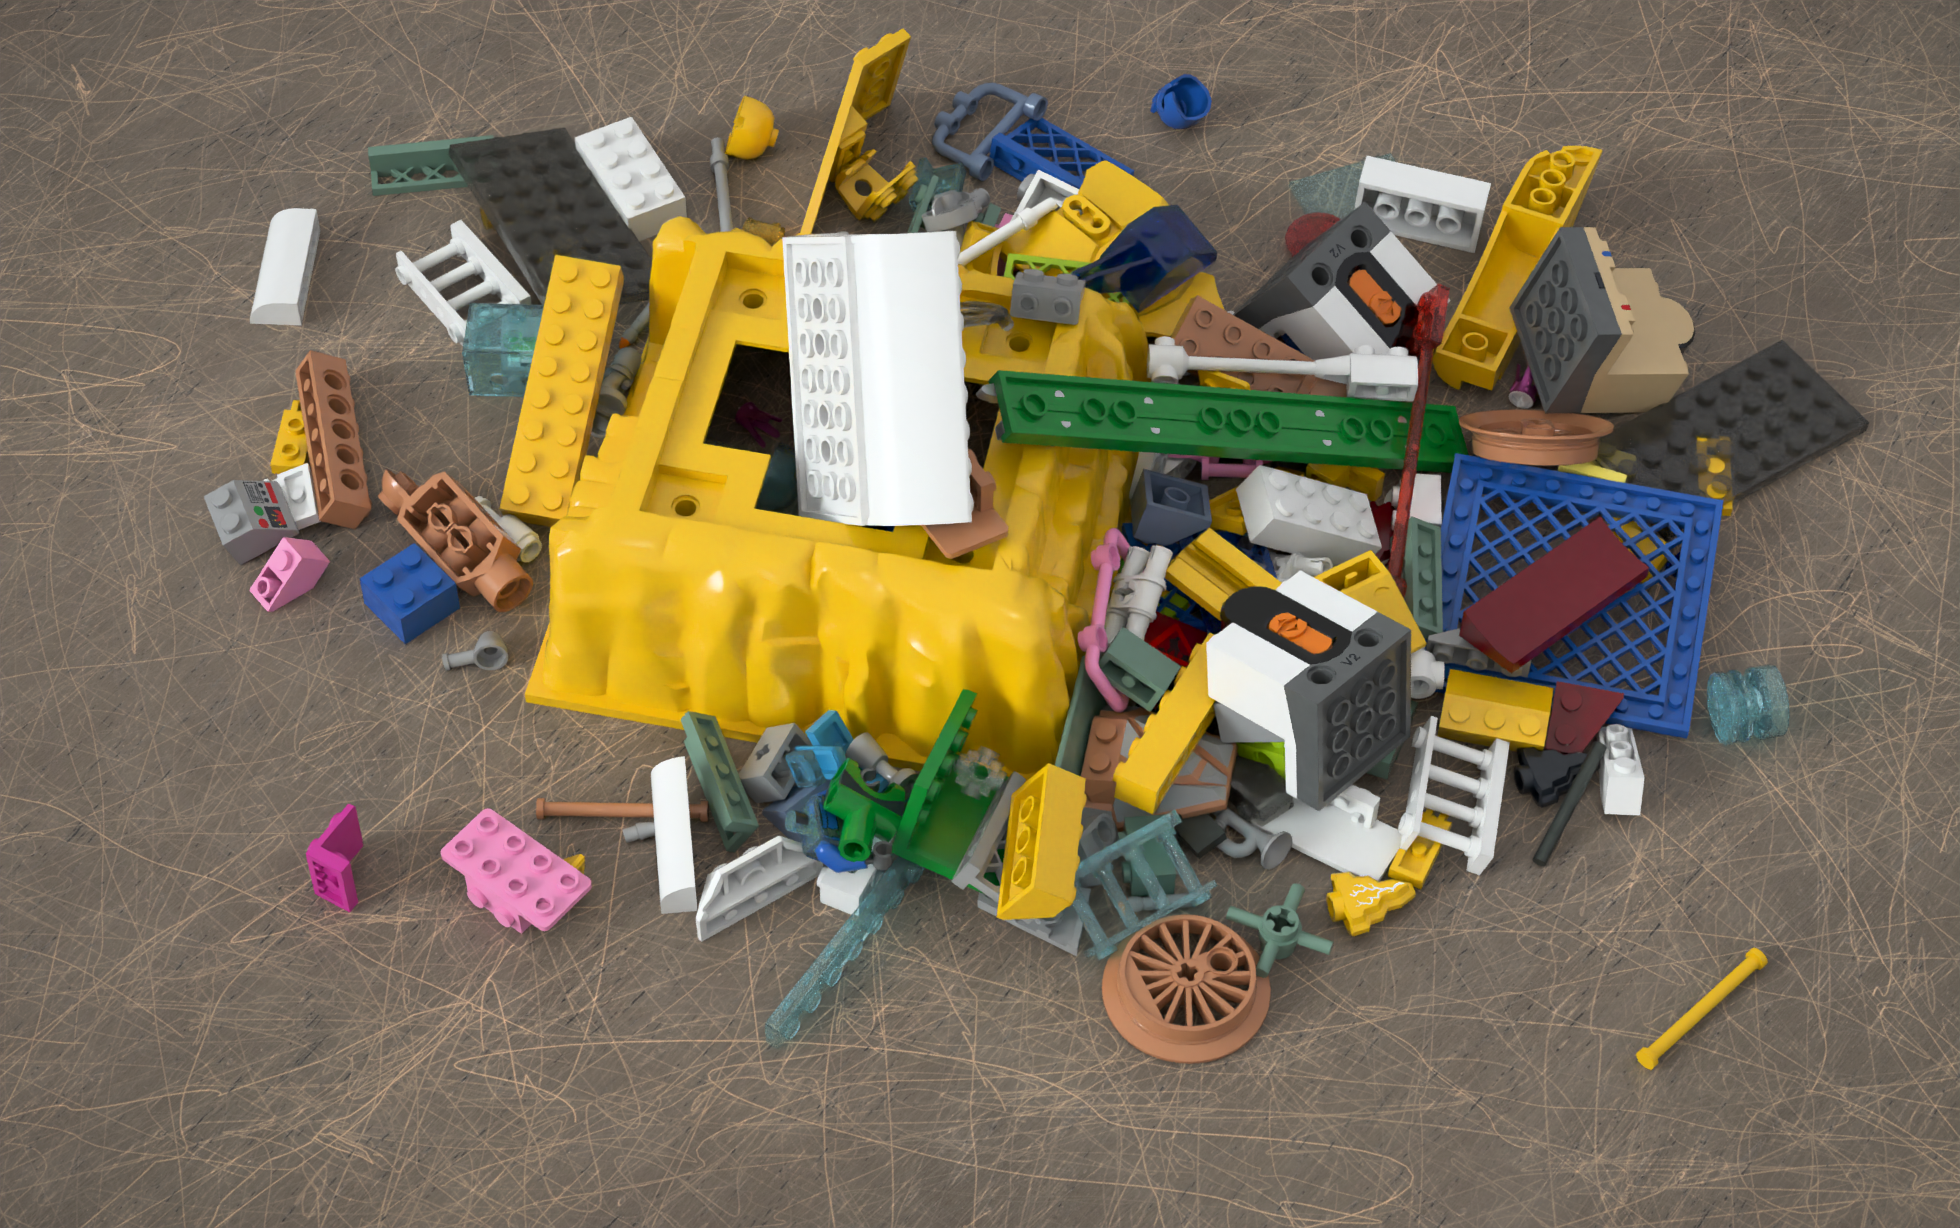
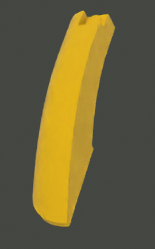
M1563 146L1561 151L1549 153L1545 150L1532 157L1523 167L1502 206V211L1472 279L1433 352V365L1437 374L1451 387L1459 390L1463 382H1467L1492 391L1497 380H1501L1520 343L1509 307L1559 228L1573 227L1603 150L1587 146Z

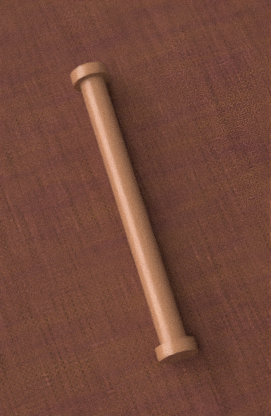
M537 798L536 804L537 819H545V816L654 818L653 803L546 802L545 798ZM701 801V804H689L690 818H700L701 822H708L709 801Z

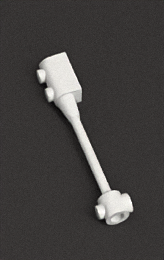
M1166 336L1157 338L1155 345H1148L1147 378H1151V382L1178 384V379H1181L1187 370L1314 375L1317 378L1346 384L1348 398L1414 401L1418 388L1417 357L1408 356V350L1404 347H1393L1388 350V355L1375 354L1373 347L1362 345L1355 348V353H1349L1346 356L1310 362L1188 356L1183 346H1175V340Z
M1410 474L1400 480L1399 486L1392 487L1391 506H1399V511L1393 510L1391 528L1393 531H1398L1411 516L1439 527L1442 526L1441 475ZM1425 647L1411 653V698H1426L1431 696L1436 689H1443L1444 662L1436 661L1435 656L1426 651Z

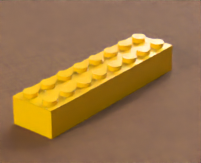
M555 255L499 508L503 516L510 514L516 516L522 522L552 527L561 518L566 516L569 510L570 498L575 484L580 481L582 465L588 451L625 278L621 266Z

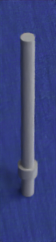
M717 137L711 141L712 155L710 157V166L715 174L721 232L733 229L727 177L729 158L724 151L723 139Z

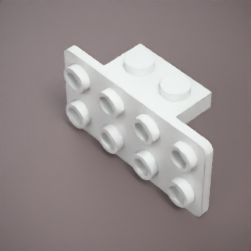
M1276 783L1251 820L1252 825L1266 834L1275 835L1282 831L1290 833L1292 836L1291 847L1341 872H1350L1354 876L1369 875L1378 882L1393 862L1399 850L1402 834L1398 833V829L1377 820L1380 797L1354 785L1349 786L1323 809L1317 811L1286 793V786Z

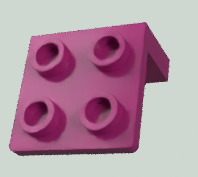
M347 804L341 813L338 812L332 817L328 828L319 838H315L310 843L306 852L315 894L349 913L358 904L350 861L363 847L356 807L351 804Z

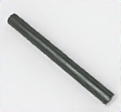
M1595 741L1532 859L1537 865L1546 866L1607 749L1603 743Z

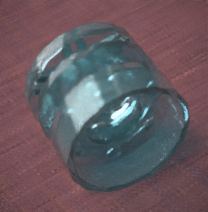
M1765 664L1748 667L1743 675L1740 671L1733 669L1727 673L1722 671L1714 672L1709 676L1707 683L1708 712L1714 733L1721 744L1731 745L1737 741L1742 743L1748 742L1752 738V734L1762 740L1781 737L1787 733L1790 716L1788 695L1781 673L1775 665Z

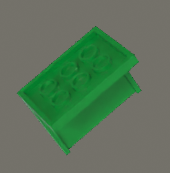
M966 689L962 690L913 786L892 845L893 854L951 880L996 791L1009 778L956 754L958 752L961 753L969 735L968 732L963 731L964 728L970 729L978 711L972 708L977 693ZM996 849L1003 863L1005 849ZM995 872L984 874L983 877L995 886H1000ZM971 884L967 885V887L982 893L980 890H978Z

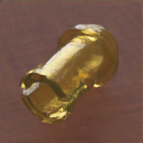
M748 217V220L743 225L744 231L763 238L771 246L782 239V237H785V228L781 227L778 222L769 224Z

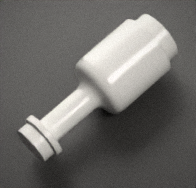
M481 496L475 497L481 506L521 548L517 561L527 563L534 560L542 548L538 534L514 515L508 514L500 517L491 509V502Z

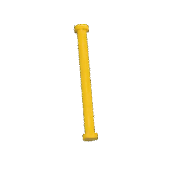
M1751 948L1746 953L1744 961L1648 1048H1641L1636 1053L1640 1064L1649 1070L1658 1065V1058L1756 969L1761 970L1767 965L1768 961L1764 953L1757 948Z

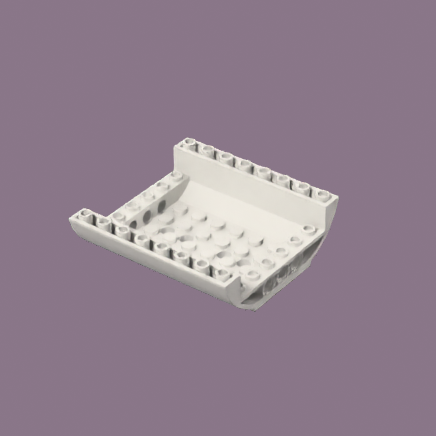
M956 231L850 235L821 233L782 237L799 516L859 526L934 525L972 522L971 512L974 508V500L970 493L969 478L972 472V464L968 457L967 441L970 436V427L966 421L968 391L964 385L966 354L962 348L964 318L960 311L962 281L958 274L960 245L956 237Z

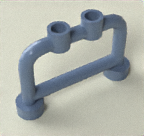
M997 83L978 85L969 94L959 91L952 103L955 110L951 114L941 111L937 115L934 123L937 130L932 136V145L941 156L969 168L970 176L985 181L992 173L994 167V160L986 156L990 152L992 138L998 133L1005 135L1023 114L1033 120H1040L1047 109V98L1036 93H1032L1028 97ZM995 95L1015 104L970 155L944 143L945 138L949 134L954 135L958 131L962 119L967 114L972 115L976 111L978 102L984 96Z

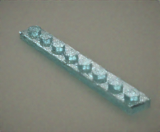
M898 856L765 1022L766 1043L779 1049L786 1039L791 1040L796 1035L801 1024L800 1021L807 1013H813L816 1010L823 992L828 986L833 987L838 982L843 967L849 960L854 961L862 950L863 942L870 934L874 935L877 933L883 923L885 914L890 908L895 909L900 904L905 889L910 883L915 884L919 880L924 867Z

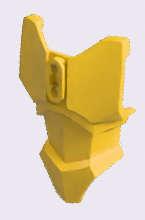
M1105 160L1086 170L1084 181L1077 195L1067 197L1061 208L1057 211L1053 210L1038 219V224L1027 231L1022 229L1006 239L1000 251L999 257L1005 263L1007 262L1008 253L1136 268V278L1130 307L1134 310L1137 319L1142 322L1146 338L1170 337L1190 299L1197 295L1225 310L1218 294L1215 277L1200 271H1195L1190 275L1180 263L1181 239L1177 232L1175 212L1166 200L1126 171ZM1014 265L1021 272L1031 269L1029 265ZM1051 268L1044 273L1046 276L1057 277L1058 274H1063L1060 269ZM1083 271L1077 275L1078 280L1086 281L1085 287H1088L1097 280L1088 271ZM1114 276L1106 284L1115 294L1126 286L1127 277ZM1102 285L1094 290L1105 299L1110 297Z

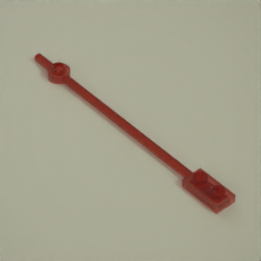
M1439 283L1430 291L1421 295L1417 304V310L1419 311L1418 322L1413 331V338H1415L1413 352L1420 355L1418 363V388L1412 403L1388 571L1394 579L1403 599L1407 583L1405 579L1401 578L1433 352L1435 348L1442 344L1450 288Z

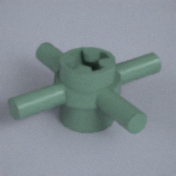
M1292 884L1284 904L1269 908L1263 916L1234 906H1230L1228 909L1227 920L1258 930L1260 946L1263 951L1256 965V975L1266 978L1275 959H1284L1291 956L1297 944L1330 955L1332 951L1333 941L1302 931L1301 922L1296 913L1305 892V888L1300 884Z

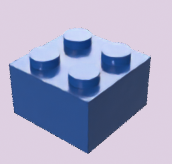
M416 543L359 578L364 604L404 644H407L460 609L456 583Z

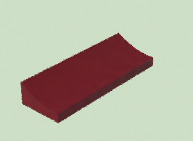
M1600 516L1464 610L1459 636L1512 674L1647 578L1649 567L1619 541Z

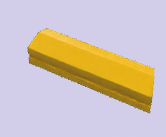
M1211 528L1201 533L1170 561L1165 573V579L1226 626L1233 622L1264 640L1277 643L1278 634L1269 630V624L1273 617L1278 615V599L1275 589L1282 582Z

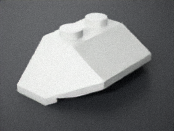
M777 836L758 847L749 848L742 856L728 864L724 863L717 866L707 875L696 915L698 938L701 942L818 877L823 868V863L806 855L805 853H809V849L804 848L803 843Z

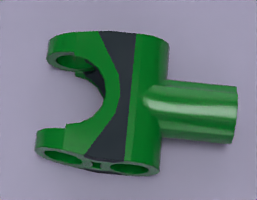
M847 758L838 768L826 791L823 808L844 820L838 845L840 855L851 862L864 861L871 854L874 837L881 841L889 842L898 831L905 807V789L893 782L886 788L884 793L873 791L863 781L858 762Z

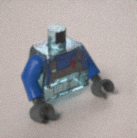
M873 768L864 769L860 773L863 781L870 789L878 792L880 781L867 783V781H872L876 778V770ZM827 789L811 796L800 811L791 810L788 812L785 819V828L789 832L800 834L802 850L806 857L822 862L834 872L855 874L857 870L867 869L869 864H873L876 869L882 871L887 870L891 866L892 845L888 841L875 843L869 858L864 861L851 862L840 855L838 845L844 820L824 810L823 805Z

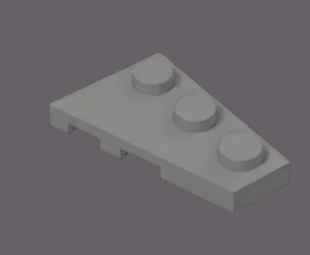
M1074 886L1077 891L1072 905L1066 907L1053 918H1034L1030 924L1021 919L1004 921L1077 956L1091 898V889ZM979 892L977 907L997 917L998 903Z

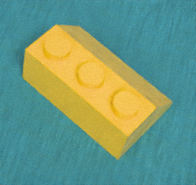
M1450 669L1438 737L1489 747L1498 738L1510 742L1509 750L1517 752V748L1530 747L1543 751L1554 688Z

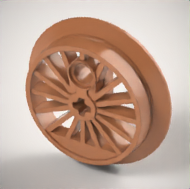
M1490 410L1466 414L1459 418V425L1473 433L1472 449L1475 455L1489 460L1525 465H1572L1593 461L1598 455L1600 444L1598 439L1614 431V424L1605 419L1577 413L1545 414L1544 410Z
M1173 915L1158 919L1135 930L1118 944L1104 969L1102 997L1105 1010L1113 1026L1135 1048L1150 1056L1169 1062L1185 1064L1204 1063L1234 1053L1256 1035L1269 1010L1270 981L1268 976L1262 978L1256 975V965L1260 956L1244 938L1232 929L1216 920L1203 916ZM1181 933L1182 955L1171 934ZM1189 933L1200 934L1202 936L1190 959ZM1160 937L1167 952L1164 951L1160 946H1158L1153 940ZM1210 938L1219 942L1208 952L1204 953ZM1142 948L1151 957L1139 954L1137 952ZM1244 966L1245 971H1237V967ZM1220 968V969H1224V970H1226V971H1222V972H1221V971H1217V970H1215V969ZM1234 985H1249L1248 991H1244L1234 987ZM1222 998L1239 1003L1240 1005L1234 1009ZM1173 999L1165 1019H1163L1160 1010ZM1207 1003L1224 1018L1216 1021ZM1193 1004H1195L1205 1025L1193 1026ZM1180 1005H1184L1185 1026L1172 1024Z

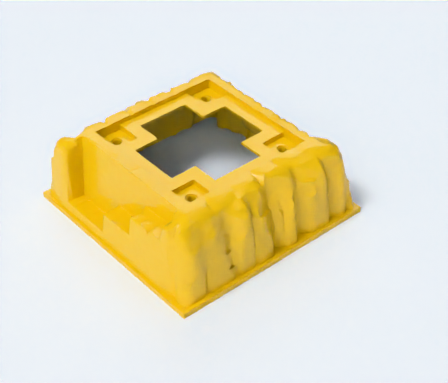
M677 216L662 224L657 237L653 240L652 267L649 282V336L641 356L639 370L626 399L628 402L627 408L623 415L612 414L606 429L605 438L598 452V459L594 456L585 455L580 473V481L574 486L569 510L566 516L550 528V622L525 692L526 702L684 730L681 718L688 711L716 716L724 737L758 743L768 727L795 723L805 733L828 710H834L838 712L853 739L862 733L868 732L888 755V763L892 767L911 768L915 771H921L962 690L966 689L977 693L972 708L978 711L970 729L964 728L963 731L968 732L969 735L961 753L958 752L956 754L1008 777L1015 771L1026 779L1025 782L1048 763L1055 765L1081 658L1086 655V652H1083L1079 647L1078 633L1083 631L1086 626H1090L1099 570H1095L1092 565L1091 552L1096 550L1099 545H1103L1107 530L1116 528L1122 532L1123 523H1132L1129 493L1139 452L1002 443V440H997L995 431L997 424L1002 421L999 408L983 470L985 472L989 471L995 480L996 490L993 492V508L1008 525V535L1005 538L953 559L944 556L921 525L895 526L893 532L755 509L770 464L771 455L704 444L736 344L789 353L783 241L780 239L771 246L763 238L738 228H734L731 231L706 234L698 224L690 218ZM958 264V274L962 281L960 311L964 318L962 348L966 354L964 381L986 385L989 384L988 380L998 370L1151 382V378H1147L1148 342L1142 322L1137 319L1134 310L1126 302L1110 301L1105 299L1100 293L1085 287L1084 296L1080 304L1079 321L1076 325L1012 317L1010 315L1014 282L1012 278L985 274L974 269L969 272L962 264ZM1118 570L1113 571L1109 600L1115 585L1113 580L1117 576Z

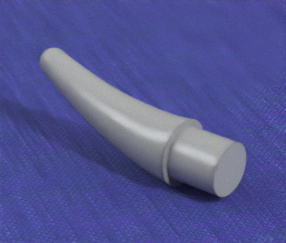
M654 822L635 823V826L622 830L626 843L655 836Z

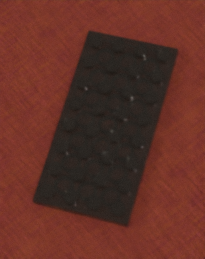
M565 127L450 145L448 155L543 307L555 255L621 266L625 279L619 305L649 300L652 260L632 229L628 228L576 150L575 142Z
M1781 340L1673 397L1668 403H1662L1615 428L1612 433L1598 439L1600 441L1598 455L1592 462L1596 466L1627 475L1626 483L1712 498L1706 491L1707 486L1711 484L1714 492L1726 494L1723 498L1718 499L1724 500V506L1731 501L1732 504L1740 501L1867 431L1869 422L1792 348ZM1697 438H1707V441H1697ZM1710 458L1722 460L1725 464L1724 470L1720 473L1708 471L1711 463ZM1664 527L1657 531L1665 541L1676 536L1669 527Z

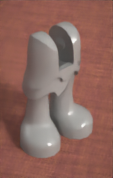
M625 347L620 349L611 365L604 372L591 435L604 439L612 414L623 415L627 408L628 402L623 393L632 385L641 364V355L634 348Z

